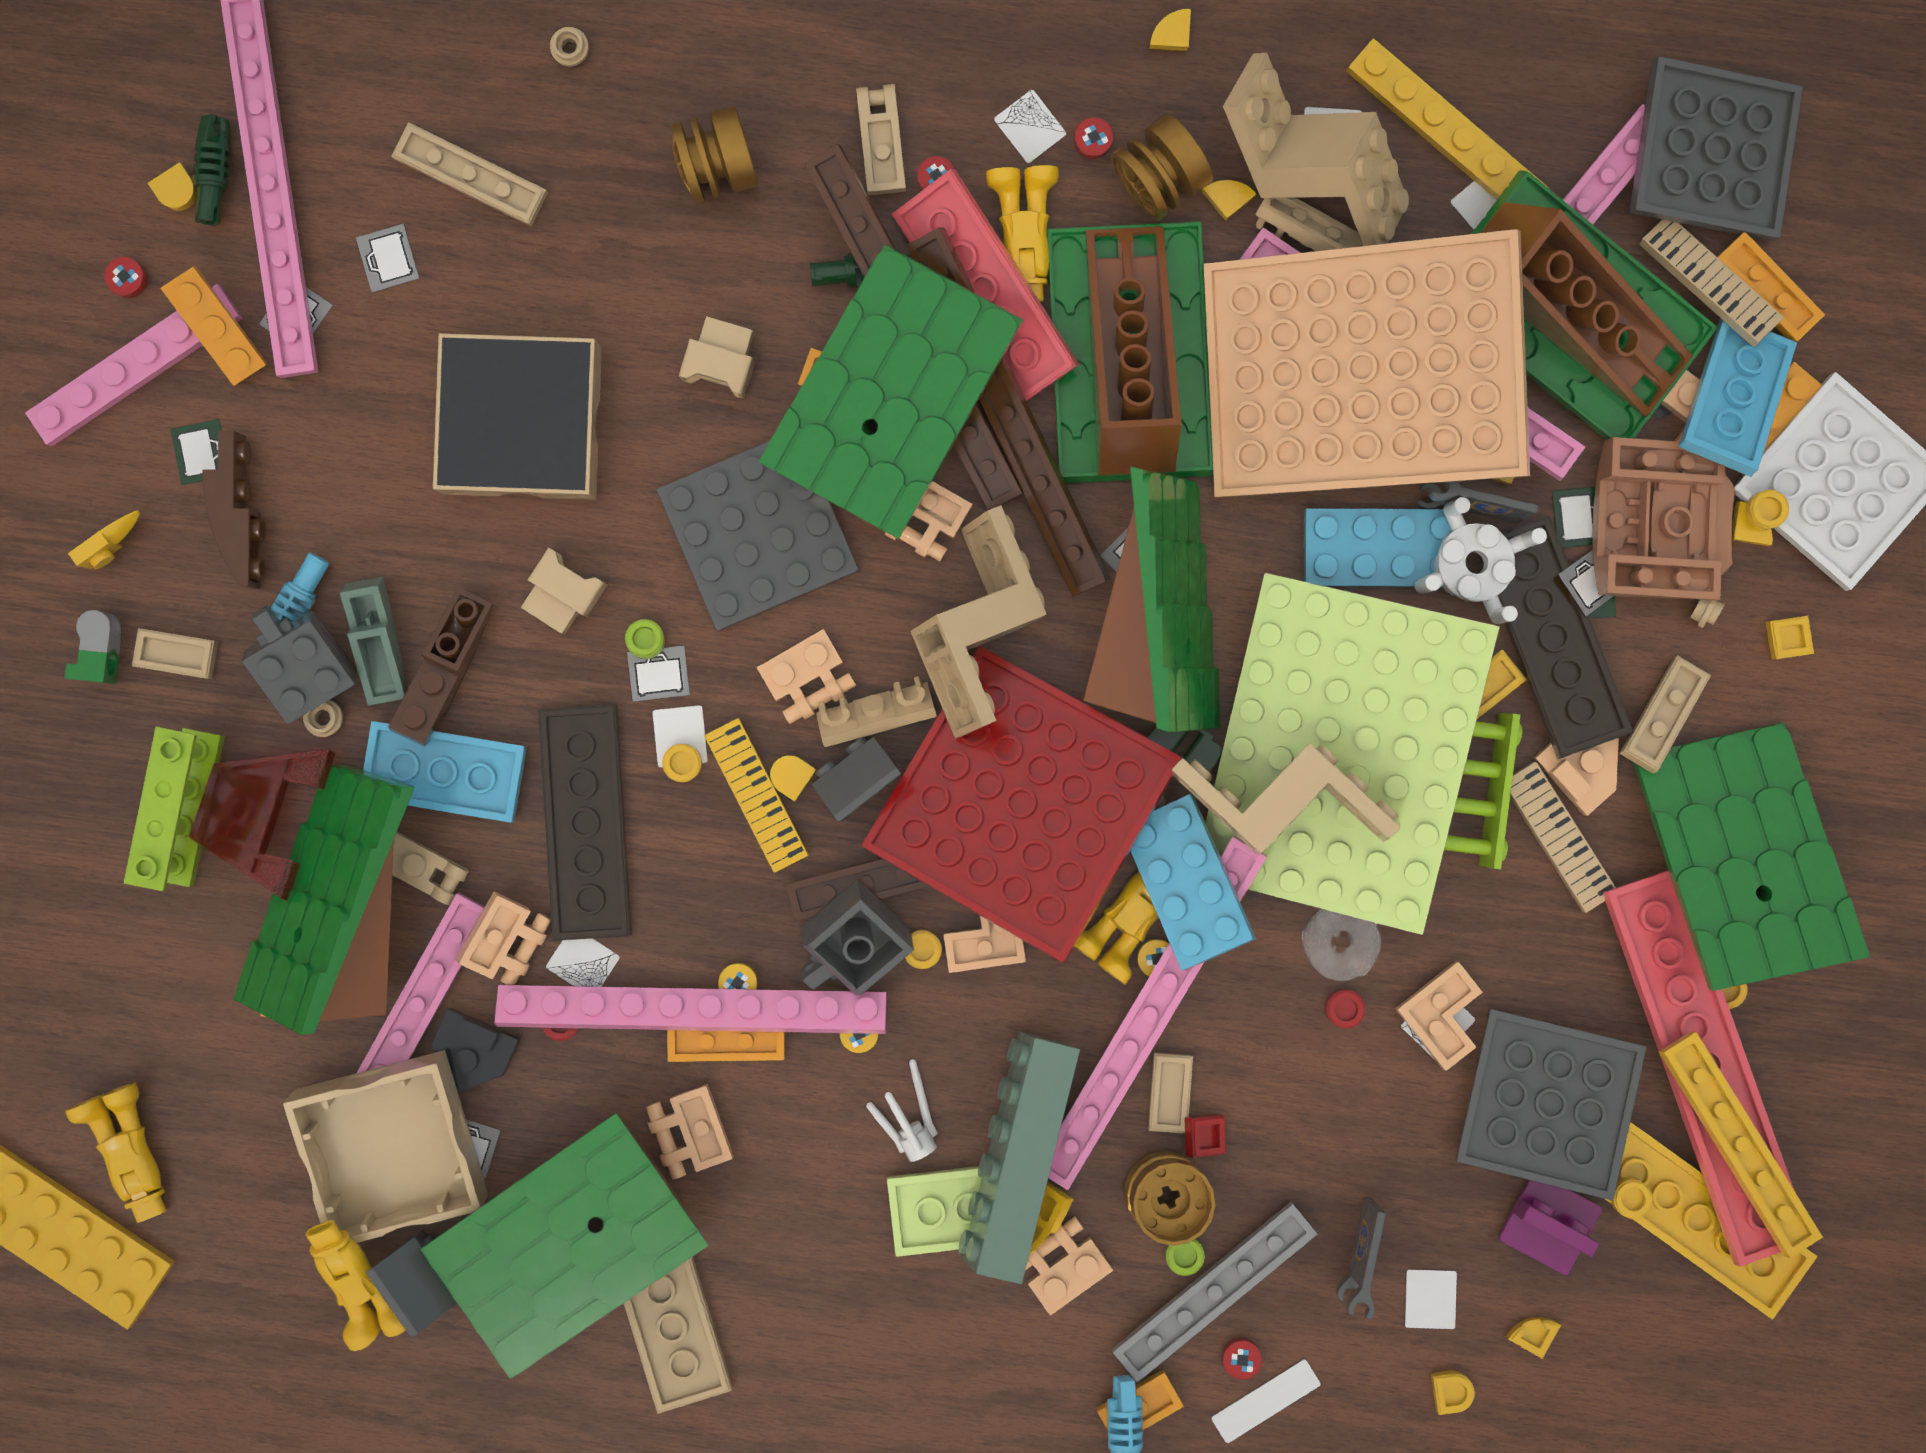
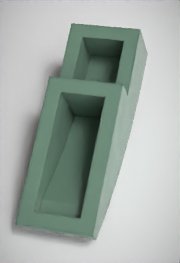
M384 577L345 583L340 591V596L350 627L347 635L367 704L370 706L401 700L406 694V684L396 626Z

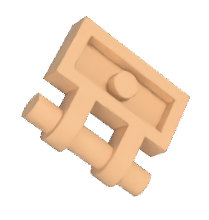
M932 481L913 515L929 525L923 535L907 526L899 539L915 547V552L924 558L929 555L941 562L947 548L935 542L939 532L954 539L973 504ZM885 532V535L887 537L893 539L894 541L897 539L896 537Z
M824 629L757 667L776 701L789 694L791 695L795 704L782 711L789 724L802 717L805 720L815 715L814 710L818 708L819 703L824 702L826 704L831 700L837 702L840 697H845L843 693L856 686L849 673L835 680L830 670L843 664V661ZM820 677L825 686L805 697L801 687Z
M494 891L456 957V961L458 964L490 979L494 978L499 967L502 966L506 970L500 981L506 985H515L520 975L525 976L530 967L528 961L537 945H542L547 937L545 931L551 922V918L538 912L532 924H526L525 921L531 912L529 908ZM517 935L522 937L523 940L514 955L508 954Z
M708 1084L672 1096L670 1102L674 1113L665 1115L660 1101L646 1106L650 1121L647 1122L651 1134H656L662 1154L659 1155L663 1167L667 1166L672 1180L686 1175L682 1161L691 1158L696 1172L733 1159L734 1155ZM679 1125L686 1143L685 1146L678 1148L670 1130L671 1127Z
M1076 1216L1061 1224L1057 1233H1050L1045 1242L1036 1251L1029 1254L1025 1270L1033 1265L1039 1272L1027 1280L1028 1285L1050 1316L1113 1271V1267L1091 1236L1078 1245L1072 1238L1084 1229ZM1062 1245L1067 1253L1049 1265L1044 1257Z

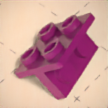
M1527 1180L1498 1238L1503 1243L1557 1272L1568 1275L1580 1251L1593 1257L1599 1243L1590 1237L1589 1234L1600 1216L1602 1208L1571 1190Z

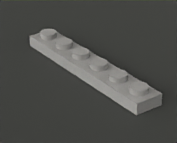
M1290 1201L1112 1348L1113 1354L1138 1383L1313 1239L1317 1232Z

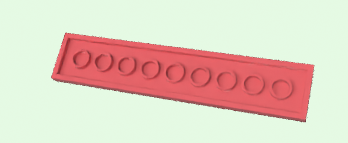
M1669 870L1603 892L1658 1051L1690 1031L1697 1032L1793 1188L1723 990L1711 991L1708 989ZM1661 1057L1734 1265L1741 1267L1780 1253L1779 1247Z

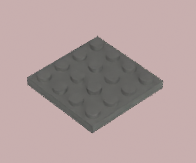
M1661 56L1653 59L1629 213L1739 235L1746 232L1750 237L1769 241L1779 239L1782 230L1803 86Z
M770 441L656 489L718 632L859 572L830 502L777 473L775 470L759 463Z
M1489 1009L1455 1161L1613 1201L1647 1047Z

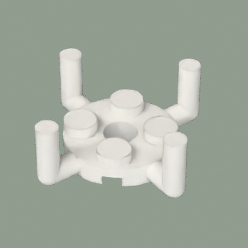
M1460 497L1445 504L1443 511L1452 531L1441 542L1435 558V572L1418 579L1415 582V590L1420 594L1435 591L1442 586L1446 592L1469 602L1483 601L1491 621L1495 624L1514 621L1518 616L1517 609L1513 606L1502 607L1497 595L1515 577L1514 554L1545 542L1547 538L1545 530L1537 528L1507 540L1493 525L1466 524L1462 514L1470 509V501L1467 498ZM1471 552L1478 553L1483 559L1484 566L1479 574L1470 572L1466 567V557Z

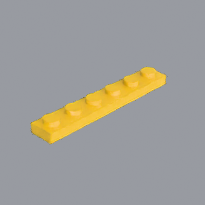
M1374 38L1346 70L1350 76L1496 200L1506 187L1510 185L1509 183L1519 170L1531 173Z
M1690 1031L1660 1050L1659 1054L1783 1256L1792 1258L1823 1238L1697 1032Z

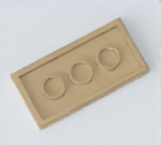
M691 1257L623 1303L657 1414L730 1392L733 1389L693 1257Z

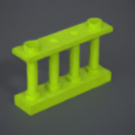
M1498 713L1496 724L1478 721L1475 724L1473 737L1494 739L1492 762L1467 759L1463 774L1489 778L1487 801L1457 797L1454 812L1485 816L1482 839L1448 835L1444 850L1480 855L1478 866L1501 870L1502 861L1507 856L1508 843L1505 839L1509 802L1516 747L1522 738L1520 714Z
M155 727L123 884L158 891H165L167 883L194 887L225 739L224 735L189 728H182V731Z

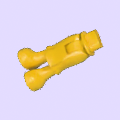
M1051 165L1028 167L1024 170L1028 211H1020V169L1002 167L987 170V185L998 194L1001 204L1002 217L999 220L1003 228V245L1040 303L1044 302L1043 286L1048 285L1047 274L1050 261L1047 238L1049 215L1046 214V200L1048 191L1058 183L1059 168Z
M1139 871L1130 878L1114 903L1103 910L1104 915L1089 930L1084 931L1075 945V948L1092 961H1095L1116 928L1123 932L1111 948L1103 954L1097 965L1124 985L1127 984L1132 976L1128 961L1139 941L1144 942L1147 931L1159 918Z
M134 1082L66 1109L65 1113L71 1123L89 1125L98 1142L96 1148L105 1161L115 1192L123 1202H126L124 1204L125 1209L131 1208L136 1222L139 1223L160 1215L167 1210L161 1198L165 1190L161 1185L160 1171L146 1142L145 1127L140 1124L136 1107L140 1093L137 1083ZM109 1109L115 1114L122 1131L116 1133Z
M329 1220L310 1228L305 1235L311 1243L309 1251L312 1257H314L316 1268L335 1293L338 1305H343L349 1316V1321L343 1330V1340L347 1347L352 1351L364 1349L376 1339L380 1328L384 1335L388 1337H394L406 1331L366 1274L372 1267L364 1251L350 1237L348 1231L340 1230L334 1220ZM369 1299H371L375 1306L376 1312L367 1304Z

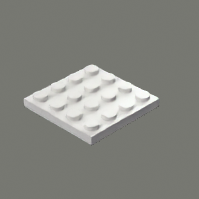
M1834 372L1825 379L1818 391L1763 452L1758 471L1752 477L1742 474L1735 482L1733 489L1735 490V495L1746 503L1754 494L1763 490L1771 489L1782 493L1788 501L1789 514L1785 522L1774 529L1841 588L1848 591L1852 590L1926 505V450L1838 373Z

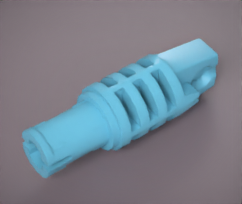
M308 552L293 581L288 580L287 583H284L275 602L271 606V609L280 621L288 618L290 622H293L310 612L311 607L316 601V594L313 592L330 562L314 553Z
M1129 1375L1113 1376V1398L1107 1399L1108 1448L1111 1453H1140L1143 1448L1142 1397L1136 1396L1135 1380Z

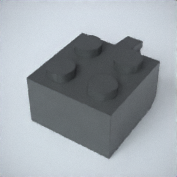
M268 604L253 613L252 619L261 633L256 637L258 642L245 649L242 663L287 724L355 685L357 670L313 610L293 622H290L288 618L280 621Z
M857 879L801 927L802 946L810 953L809 958L811 959L801 969V978L812 990L830 977L833 980L838 978L855 995L863 994L914 951L910 927Z

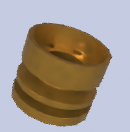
M735 105L711 112L712 131L704 132L696 117L690 118L694 133L693 137L687 138L681 121L671 124L673 131L672 149L682 182L691 193L695 204L705 202L701 186L703 183H709L714 199L720 197V178H727L734 193L759 186Z
M1170 114L1162 115L1144 129V137L1148 147L1138 139L1132 138L1127 142L1128 151L1125 148H1118L1111 155L1113 166L1127 193L1136 204L1157 221H1160L1167 215V207L1176 209L1180 205V198L1176 188L1186 196L1192 197L1212 182L1213 179L1212 170L1202 150L1186 128Z
M1166 1150L1148 1153L1137 1160L1126 1175L1123 1188L1125 1205L1142 1231L1156 1242L1171 1246L1190 1243L1201 1236L1212 1222L1216 1206L1213 1188L1206 1176L1180 1153ZM1168 1186L1171 1190L1169 1192L1170 1199L1163 1201L1160 1197L1163 1195L1161 1188Z

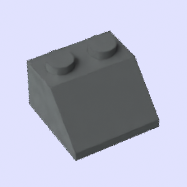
M865 737L859 738L845 749L849 754L847 758L838 765L832 759L814 773L818 780L812 786L838 822L843 821L903 774L875 737L868 741Z
M424 1229L390 1252L366 1272L411 1338L457 1304L420 1250L435 1239L433 1235L428 1236Z

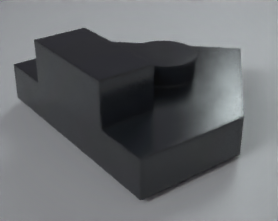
M448 1008L432 1042L434 1052L445 1050L459 1093L503 1076L521 1038L457 1010Z

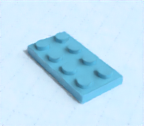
M1720 319L1678 447L1752 477L1758 471L1797 342L1769 332L1755 347H1752L1725 321Z
M1306 508L1304 510V582L1326 587H1415V582L1418 579L1435 572L1434 563L1441 542L1452 531L1443 509Z
M371 721L363 770L415 786L407 806L510 823L515 822L527 746L433 731L426 746H422L390 731L388 728L389 723Z
M1186 795L1154 810L1130 851L1181 970H1188L1256 940L1194 795Z

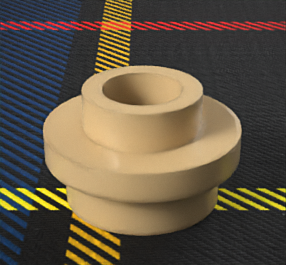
M564 27L556 31L552 36L550 51L559 64L573 67L581 64L586 59L589 52V43L584 33L579 29ZM573 42L577 44L576 50L573 53L568 54L564 52V47L567 43Z
M1700 600L1690 618L1699 622L1697 626L1701 628L1704 627L1706 622L1714 625L1725 604L1715 600Z
M328 700L303 715L304 725L315 736H332L342 726L343 712L336 702ZM324 710L330 715V721L326 725H322L318 719L319 714Z

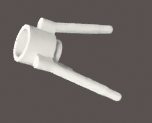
M911 1059L909 1065L924 1125L922 1126L920 1121L909 1124L891 1092L885 1093V1098L902 1128L899 1133L872 1102L867 1103L866 1107L895 1142L899 1152H905L909 1161L914 1162L926 1157L937 1148L933 1137L938 1132L932 1123L917 1062L915 1059Z

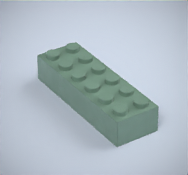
M1018 1031L1017 1039L1013 1038L1009 1044L1007 1061L1011 1063L1007 1077L1003 1076L999 1083L997 1099L1001 1100L998 1115H993L989 1123L988 1138H992L988 1154H982L979 1162L978 1176L982 1177L979 1191L972 1193L969 1202L968 1213L972 1215L969 1230L963 1231L959 1242V1253L962 1254L961 1259L976 1274L1022 1284L1080 1049L1074 1046Z

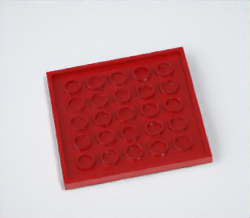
M979 646L973 657L979 667V680L984 692H987L993 700L995 706L994 716L997 721L955 739L942 708L861 846L1065 964L1173 778L1172 769L1182 757Z

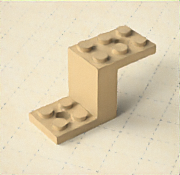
M1253 53L1224 103L1223 108L1260 197H1345L1363 246L1387 244L1393 238L1395 228L1403 213L1407 211L1409 196L1401 183L1397 162L1392 158L1387 144V134L1381 127L1377 113L1291 115L1290 105L1285 100L1279 84L1278 74L1273 69L1268 54Z
M1001 505L987 510L961 528L988 595L937 614L911 630L913 639L955 739L997 721L994 716L995 706L993 700L987 692H984L979 680L978 664L974 657L969 655L967 650L1015 632L1047 615L1044 609L1045 600L1039 588L1035 587L1029 573L1030 565L1028 558L1024 552L1020 551L1014 537L1013 522L1004 513Z
M1309 743L1243 814L1238 810L1242 803L1225 787L1220 792L1217 791L1209 783L1212 775L1195 759L1189 764L1182 758L1172 769L1173 776L1259 857L1324 788L1383 843L1390 839L1400 828L1395 822L1399 817L1397 813L1382 800L1375 804L1365 794L1368 787L1352 772L1345 776L1337 769L1335 765L1338 759L1321 744L1315 748Z

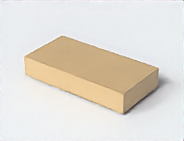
M138 628L132 666L212 679L219 641Z
M1153 1052L1148 1118L1149 1131L1185 1134V1117H1189L1192 1055Z

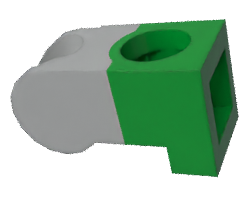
M98 610L87 611L78 618L76 630L80 637L77 664L66 663L65 679L116 684L121 643V623L111 613Z

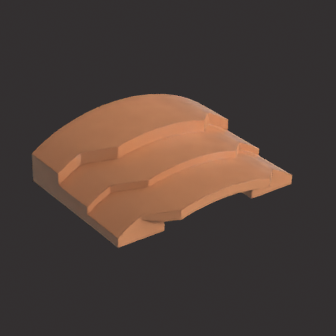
M1612 437L1604 441L1597 473L1593 508V562L1598 595L1720 600L1721 575L1733 564L1732 514L1735 494L1733 488L1735 486L1726 476L1725 466L1678 447L1680 442L1619 437Z

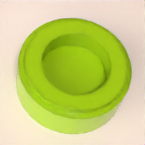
M641 619L628 627L625 634V643L628 650L634 656L640 659H651L659 655L663 650L665 635L657 623L652 620Z
M1197 1239L1186 1244L1167 1245L1165 1248L1167 1264L1176 1274L1183 1276L1192 1275L1199 1271L1204 1263V1250Z

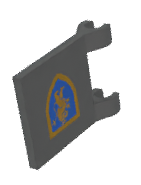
M1456 481L1443 482L1446 486L1445 493L1435 484L1426 483L1421 485L1420 490L1430 492L1429 497L1432 499V502L1426 503L1421 500L1416 502V506L1419 509H1434L1445 506L1448 502L1460 497H1465L1470 501V509L1467 512L1516 524L1536 514L1539 506L1464 488Z
M1364 1197L1349 1273L1337 1285L1336 1295L1339 1301H1343L1344 1291L1348 1288H1354L1355 1291L1350 1295L1346 1303L1347 1312L1353 1316L1354 1306L1363 1302L1367 1305L1364 1316L1366 1319H1371L1374 1315L1375 1307L1370 1294V1287L1386 1213L1372 1198Z

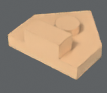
M1619 738L1561 759H1557L1550 742L1533 757L1534 761L1537 762L1584 816H1588L1616 791Z

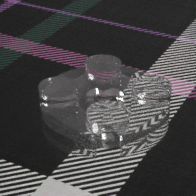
M1325 909L1318 910L1315 915H1312L1306 922L1302 932V950L1310 965L1322 976L1336 981H1349L1366 975L1377 961L1381 949V936L1377 923ZM1340 931H1346L1348 933L1347 938H1351V946L1345 947L1344 952L1338 953L1334 951L1337 946H1331L1332 937H1338Z

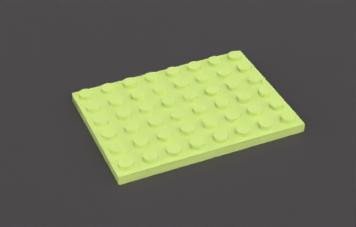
M1264 574L1214 788L1219 792L1223 787L1229 790L1242 803L1238 810L1243 814L1309 743L1315 748L1321 744L1338 759L1335 765L1337 769L1345 776L1352 772L1368 787L1365 794L1375 804L1382 800L1397 813L1399 817L1395 822L1400 828L1390 839L1383 843L1324 788L1263 852V854L1267 855V858L1248 890L1423 935L1500 626L1274 574ZM1208 810L1206 825L1221 857L1232 837L1240 838Z

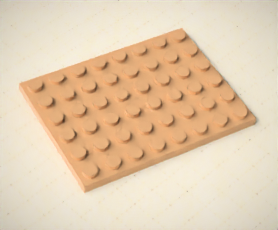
M1514 229L1204 264L1214 497L1530 476L1520 230Z

